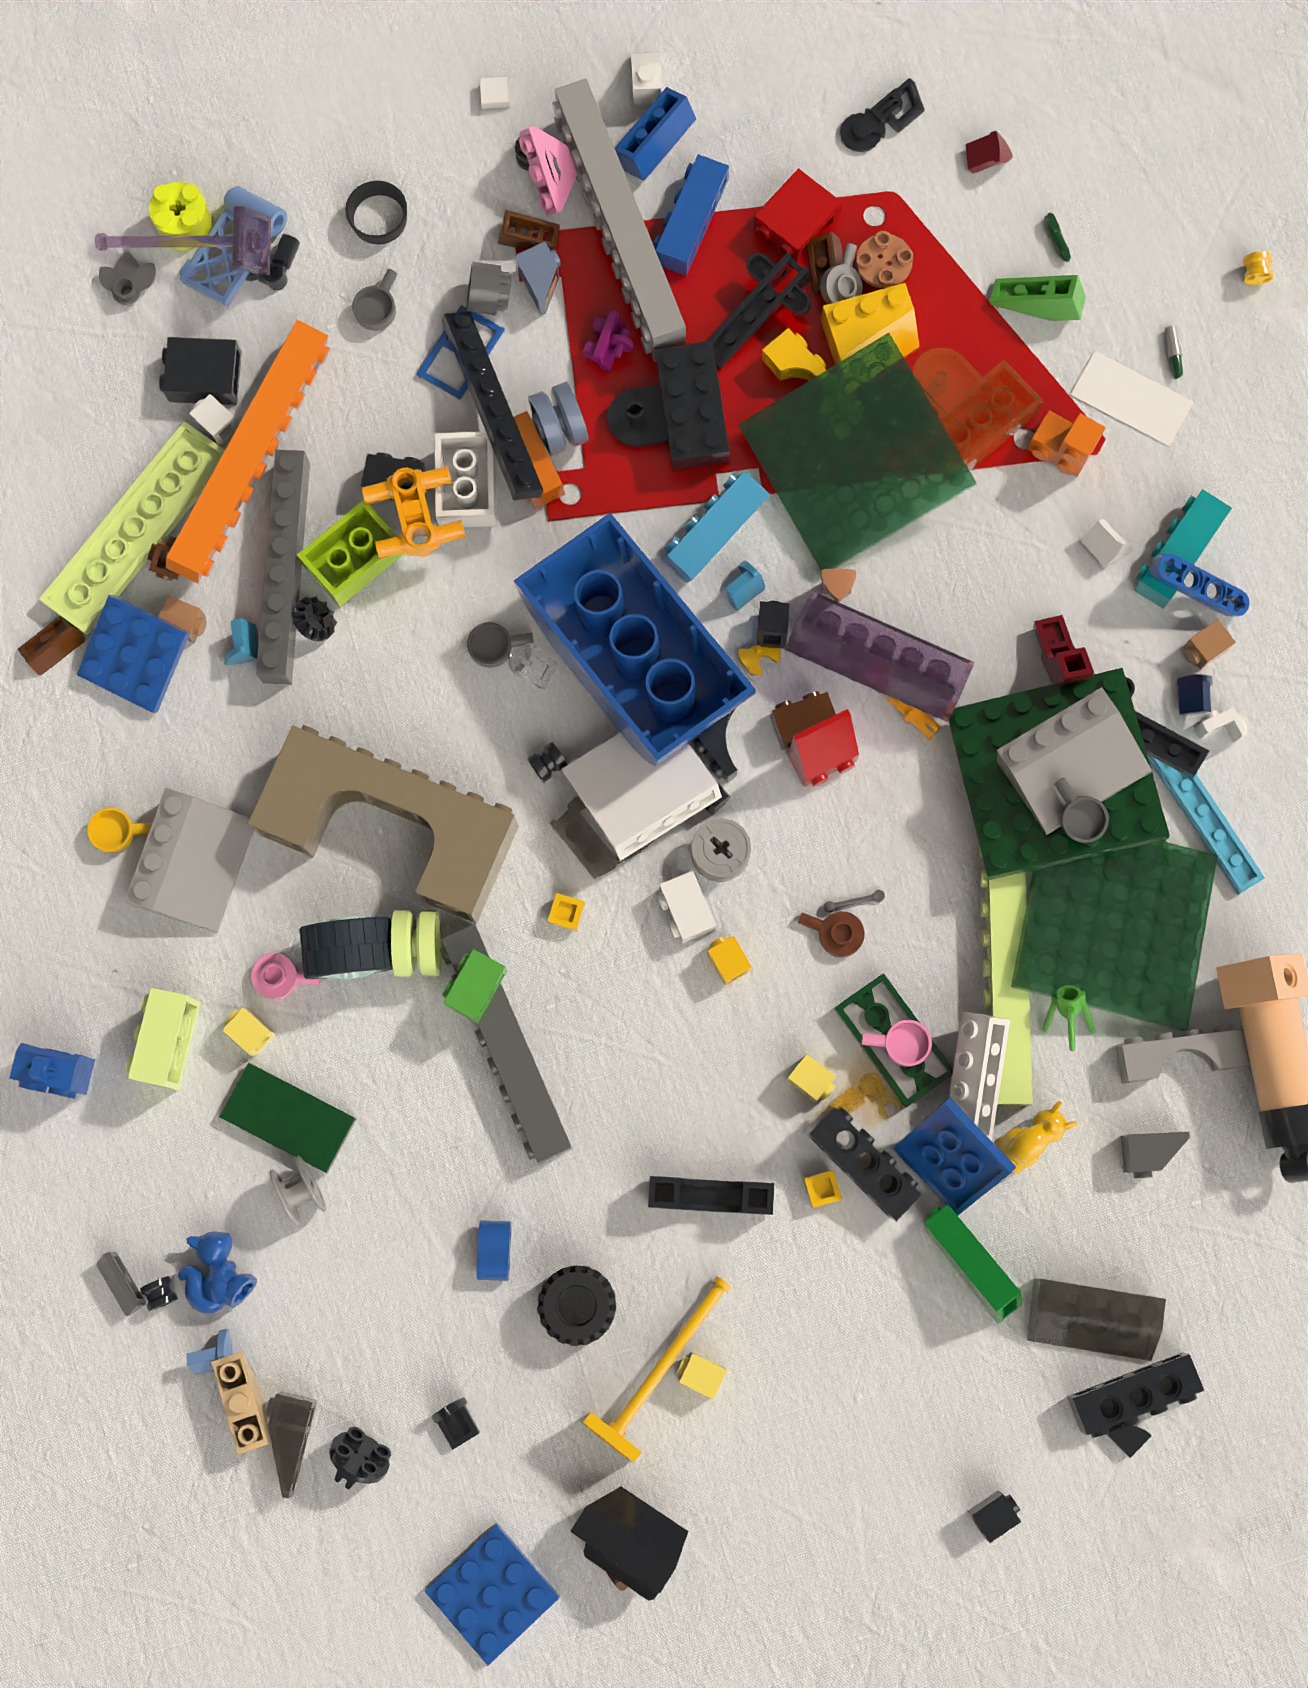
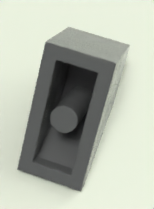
M1189 1132L1122 1135L1124 1173L1133 1172L1134 1178H1152V1172L1162 1171L1190 1138Z

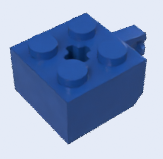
M20 1043L16 1050L9 1079L19 1081L18 1087L46 1093L47 1087H49L48 1093L75 1099L77 1093L87 1095L95 1059L79 1054L72 1055L67 1052L48 1048L43 1049Z

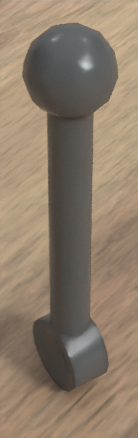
M876 890L872 895L836 903L827 901L824 904V910L831 913L836 908L873 900L875 902H882L885 894L882 890Z

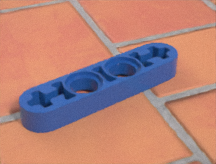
M1174 554L1157 555L1151 561L1150 571L1157 581L1225 616H1242L1249 609V597L1243 590ZM1166 562V567L1176 570V572L1165 573L1166 569L1162 566L1163 563ZM1188 571L1193 575L1194 579L1191 587H1187L1184 583V575ZM1211 583L1216 588V596L1213 599H1210L1207 595V587ZM1234 598V602L1237 604V607L1234 608V604L1232 602L1224 601V599Z

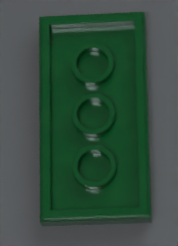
M248 1063L219 1116L294 1157L299 1155L304 1162L325 1173L329 1172L357 1118L251 1063Z

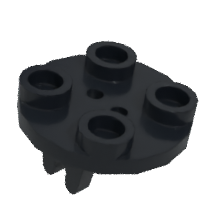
M350 1427L347 1432H342L334 1437L329 1448L330 1460L337 1469L334 1480L340 1482L342 1478H345L347 1480L345 1488L348 1490L356 1482L365 1484L379 1482L385 1477L389 1469L390 1449L365 1435L360 1428Z

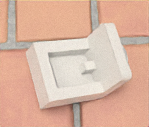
M1234 707L1220 714L1217 710H1214L1201 717L1202 723L1195 728L1200 739L1223 728H1227L1234 742L1241 740L1247 734L1246 721L1240 713L1237 714Z

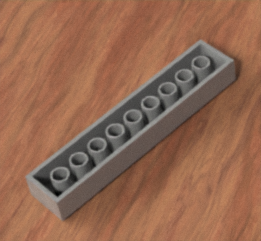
M587 78L554 89L556 101L552 102L556 116L554 117V123L558 133H563L565 139L563 143L568 146L577 172L576 179L578 182L582 181L584 187L582 193L586 205L592 206L594 212L592 219L597 231H602L604 237L601 238L606 255L611 254L613 260L611 267L616 280L621 279L623 299L626 304H631L633 311L631 312V318L634 327L641 330L643 337L640 339L645 354L650 353L653 362H657L655 349L686 345V326Z

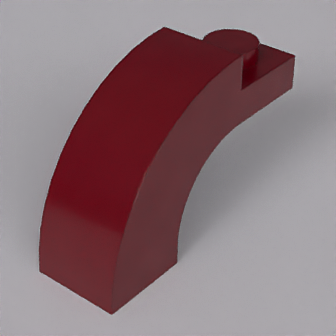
M1063 615L1034 621L1033 629L1042 651L1040 658L1051 681L1054 684L1059 683V686L1090 680L1094 670L1086 648L1076 649L1074 647Z

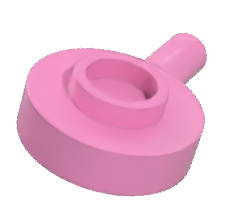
M270 953L262 956L253 966L251 973L252 984L256 991L269 999H281L293 992L297 984L320 985L321 979H305L304 972H299L291 959L279 953Z
M903 1020L894 1024L886 1035L862 1033L861 1045L885 1047L888 1057L894 1063L904 1067H912L920 1064L928 1057L932 1047V1039L929 1031L921 1023L914 1020Z

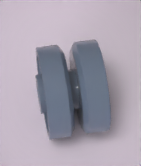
M567 381L551 388L554 406H552L549 397L543 391L527 396L534 425L550 456L565 451L566 443L563 432L569 443L574 447L589 441L581 411Z

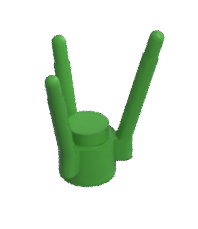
M1068 985L1059 988L1057 993L1051 994V1004L1042 1030L1043 1032L1048 1031L1057 1008L1059 1013L1068 1020L1069 1050L1074 1051V1017L1081 1010L1090 1033L1094 1034L1096 1032L1086 1003L1085 991H1080L1075 986Z

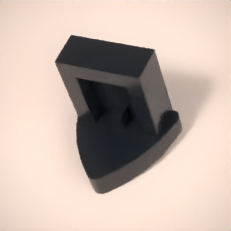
M465 1397L449 1403L432 1416L434 1423H438L452 1450L480 1433L478 1426L466 1407L468 1402Z

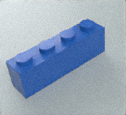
M700 154L697 155L694 164H688L684 175L686 180L684 187L677 189L673 202L676 205L672 212H667L663 222L665 230L662 236L658 235L653 244L661 266L685 276L689 272L729 180V165Z

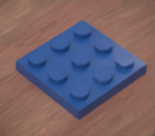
M108 595L77 676L141 708L157 713L190 632L115 595Z
M950 1097L893 1147V1150L945 1205L948 1204L957 1216L1016 1168Z
M498 1523L425 1590V1593L487 1666L560 1598V1595Z

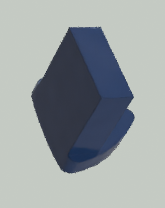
M1194 674L1177 679L1179 715L1187 716L1211 712L1210 686L1213 685L1212 676Z

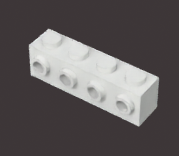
M962 1012L949 1097L992 1141L1010 1020L984 1014Z

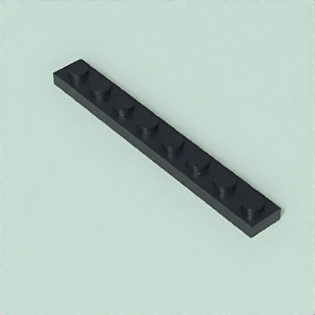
M471 312L445 313L442 318V324L513 500L541 497L543 487Z

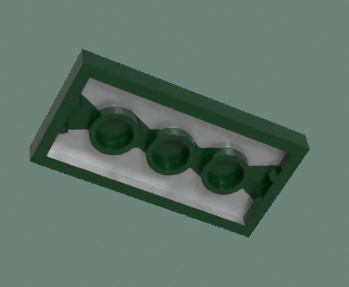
M884 973L834 1008L905 1108L953 1075L952 1066L933 1040L928 1057L920 1064L912 1067H904L894 1063L888 1057L885 1047L861 1045L862 1033L886 1035L889 1029L900 1021L914 1020L919 1022Z

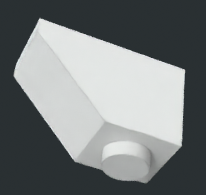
M659 53L631 54L633 107H650L661 94Z

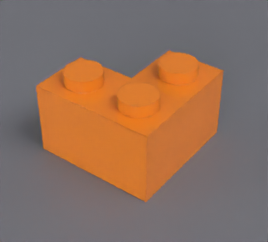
M1049 410L1034 434L1028 450L1037 459L1047 460L1056 465L1062 473L1078 477L1106 427L1081 413L1073 424Z

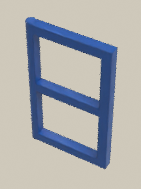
M461 305L456 313L468 311H466V307ZM471 312L476 322L496 332L486 347L489 356L505 328L475 312ZM444 331L417 372V376L460 400L468 389L466 381H464L459 390H456L426 373L442 347L454 352L450 342L447 341L446 331Z

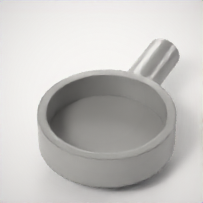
M847 243L841 265L829 268L822 276L820 290L827 304L862 294L861 277L856 269L852 267L857 246Z

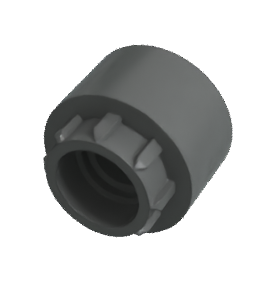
M472 261L466 311L495 316L496 310H507L511 290V274L501 271L500 265Z

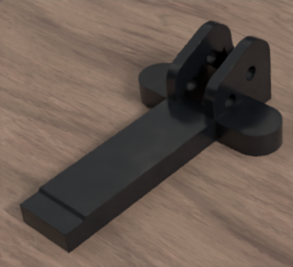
M788 252L776 265L761 253L752 254L747 259V271L759 284L707 340L713 341L716 366L720 370L731 361L781 305L795 316H804L810 311L811 300L804 291L811 279L809 272L792 259ZM793 268L798 274L779 294L773 288Z
M1126 677L1127 685L1132 698L1135 691V685L1130 678ZM1135 711L1147 754L1194 778L1210 750Z

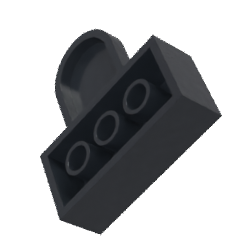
M713 341L655 349L660 385L627 390L619 394L612 401L607 416L612 436L620 444L630 448L669 444L673 471L730 462V450Z

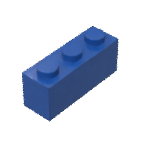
M666 87L617 144L615 151L625 172L645 181L696 121L687 96Z

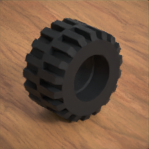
M578 1265L562 1268L545 1281L538 1295L537 1312L540 1316V1323L547 1330V1334L557 1339V1342L569 1344L570 1346L590 1344L602 1337L611 1326L616 1312V1296L611 1283L599 1271L588 1266ZM570 1287H584L594 1296L596 1303L595 1312L591 1319L585 1323H569L560 1314L559 1299L563 1292Z

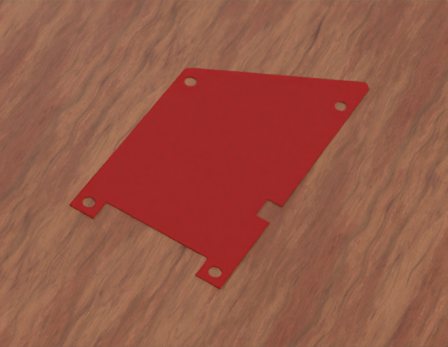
M885 191L836 197L842 201L840 216L833 223L828 221L814 238L833 232L841 240L843 254L847 243L856 245L857 249L852 267L857 272V251L864 241L871 236H875L880 231H887L891 235L902 239L913 252L911 272L901 284H906L914 307L919 349L894 366L886 368L877 374L876 378L868 383L865 382L858 388L910 371L931 421L930 425L875 444L863 414V421L836 443L818 423V412L823 404V398L819 389L810 381L802 378H789L780 381L762 361V349L789 328L794 335L798 333L807 343V349L812 355L817 354L826 364L825 369L831 376L837 375L839 377L821 324L823 306L828 304L824 301L821 294L815 295L813 293L812 280L810 279L809 284L804 289L811 300V309L806 315L795 316L781 305L722 370L717 367L730 450V462L673 471L669 444L630 448L620 444L610 432L607 416L612 401L619 394L627 390L660 385L657 362H653L650 353L645 354L640 339L643 337L641 330L634 327L631 318V312H633L631 304L625 303L621 292L623 287L621 279L616 280L611 267V263H613L611 254L606 255L601 240V238H604L602 231H597L595 226L559 230L555 250L561 262V266L558 267V273L562 279L576 398L587 429L589 441L582 444L585 468L556 471L563 486L575 484L581 489V499L572 505L563 503L560 498L547 503L548 521L707 502L714 494L719 497L716 473L759 468L761 486L769 494L1041 462L1042 460L1037 459L1030 450L1021 449L1015 444L1014 434L1020 429H1029L1035 434L1049 410L1073 424L1080 413L1083 415L1085 413L996 308L990 304V301L899 194ZM763 206L714 212L687 276L662 267L686 326V344L707 341L759 284L749 275L746 268L747 259L752 254L761 253L775 265L783 258L772 243L761 240L755 233L754 218ZM877 206L883 209L886 215L885 221L878 226H871L866 223L863 215L867 208ZM665 218L643 220L653 244L658 235L662 236L665 230L663 228ZM544 232L543 240L548 241L549 232ZM533 233L532 237L537 238V233ZM806 245L801 251V257L797 263L802 268L808 270L811 278ZM515 247L516 255L528 249ZM792 268L790 273L773 289L780 294L798 272ZM519 275V282H523L521 276ZM861 278L863 286L861 295L885 289L876 288ZM610 311H616L619 313V319L627 325L626 329L630 331L628 338L633 342L634 346L631 352H622L620 358L615 357L609 372L603 371L598 363L588 360L583 354V349L586 342H598L600 336H596L593 332L595 318L608 317ZM856 389L852 394L849 395L850 397H852L853 395L856 396ZM1103 435L1091 455H1098L1106 440Z

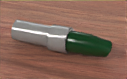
M1168 326L1165 328L1168 346L1167 355L1174 379H1178L1183 375L1182 349L1179 345L1177 327Z

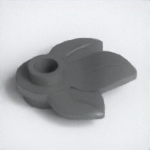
M125 252L120 257L115 268L104 266L99 269V280L102 286L112 291L114 299L122 305L135 303L139 299L141 291L149 288L156 276L154 263L140 266L129 252ZM127 289H130V290H131L130 293H128V294H126V295H123V292H124L125 290H127Z

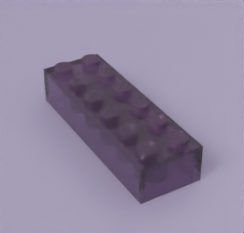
M814 591L811 592L794 623L784 649L798 657L809 660L825 669L836 672L852 681L863 684L879 693L890 696L946 722L949 721L975 663Z

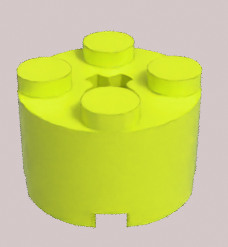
M171 182L166 185L157 186L150 200L149 215L159 236L174 249L190 250L196 248L208 236L213 227L212 215L202 193L196 185L186 182Z

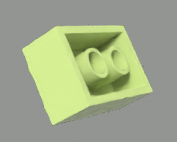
M150 988L149 994L144 996L141 1010L144 1012L142 1024L137 1025L134 1033V1042H137L134 1055L131 1054L126 1065V1072L129 1073L128 1079L173 1090L179 1089L200 1001L188 995Z

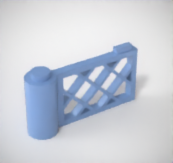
M235 186L227 191L224 197L225 209L192 261L187 259L179 272L182 283L226 307L234 298L272 236L279 235L287 222V213L284 209L240 186ZM228 221L236 223L238 232L224 236L223 229ZM253 234L261 236L256 245L246 248L244 237ZM240 239L241 250L228 253L226 243ZM221 245L223 255L209 259L208 252L210 249ZM243 257L244 264L242 267L231 271L229 261ZM225 263L226 273L213 277L211 266ZM206 268L208 279L198 282L192 280L196 271ZM228 280L229 287L225 294L221 296L216 293L214 284Z

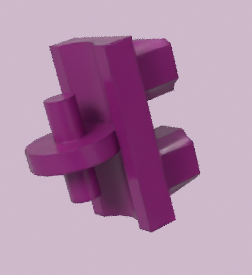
M610 311L608 317L595 318L593 332L596 336H600L598 342H586L583 349V354L586 358L598 363L603 371L610 372L615 357L620 358L622 352H631L634 346L633 342L628 338L630 331L626 329L627 325L619 319L618 312Z

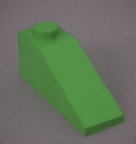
M1078 275L995 279L990 304L1050 321H1068L1081 319L1086 296Z

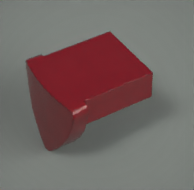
M997 130L965 144L968 170L973 174L989 167L1009 162L1013 157L1007 142Z

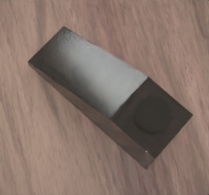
M281 1391L276 1393L275 1398H270L266 1416L270 1417L268 1429L281 1494L284 1498H290L294 1495L318 1400Z

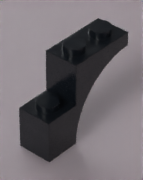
M735 709L691 741L700 756L705 754L711 761L709 767L718 779L723 777L727 783L737 777L738 772L730 758L726 744L727 725Z

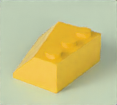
M905 283L823 306L821 324L839 378L845 386L844 390L849 395L865 382L868 383L876 378V375L886 368L894 366L919 349L914 307Z

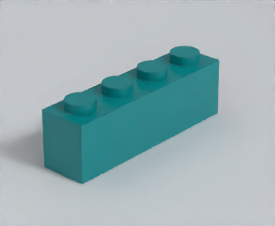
M1203 489L1196 498L1191 495L1181 509L1185 512L1181 521L1175 518L1166 531L1170 535L1167 542L1163 543L1160 541L1150 556L1154 558L1161 554H1174L1194 565L1232 507ZM1166 562L1163 563L1162 566L1166 569L1165 573L1176 572V570L1167 568ZM1144 564L1135 577L1140 582L1134 591L1162 609L1166 607L1177 591L1157 581L1152 576L1150 567ZM1189 571L1186 572V574L1184 575V579L1188 575Z

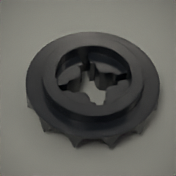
M306 596L298 601L293 608L292 617L295 627L309 640H327L335 632L334 628L338 623L333 617L335 611L329 610L327 601L321 602L317 596L312 598ZM313 614H314L315 616H317V615L321 616V620H320L319 622H318V620H308V619H309V618L311 617V615H313Z

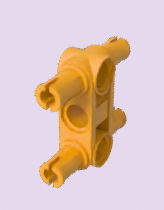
M448 466L425 472L418 469L401 468L389 476L386 482L361 487L366 505L392 499L396 503L403 532H400V536L375 541L380 559L406 553L409 556L426 557L438 549V547H441L440 544L466 538L462 520L440 526H435L431 521L425 493H427V489L452 484ZM410 481L414 483L409 489L400 488L404 482ZM420 535L428 537L422 544L414 543V539Z

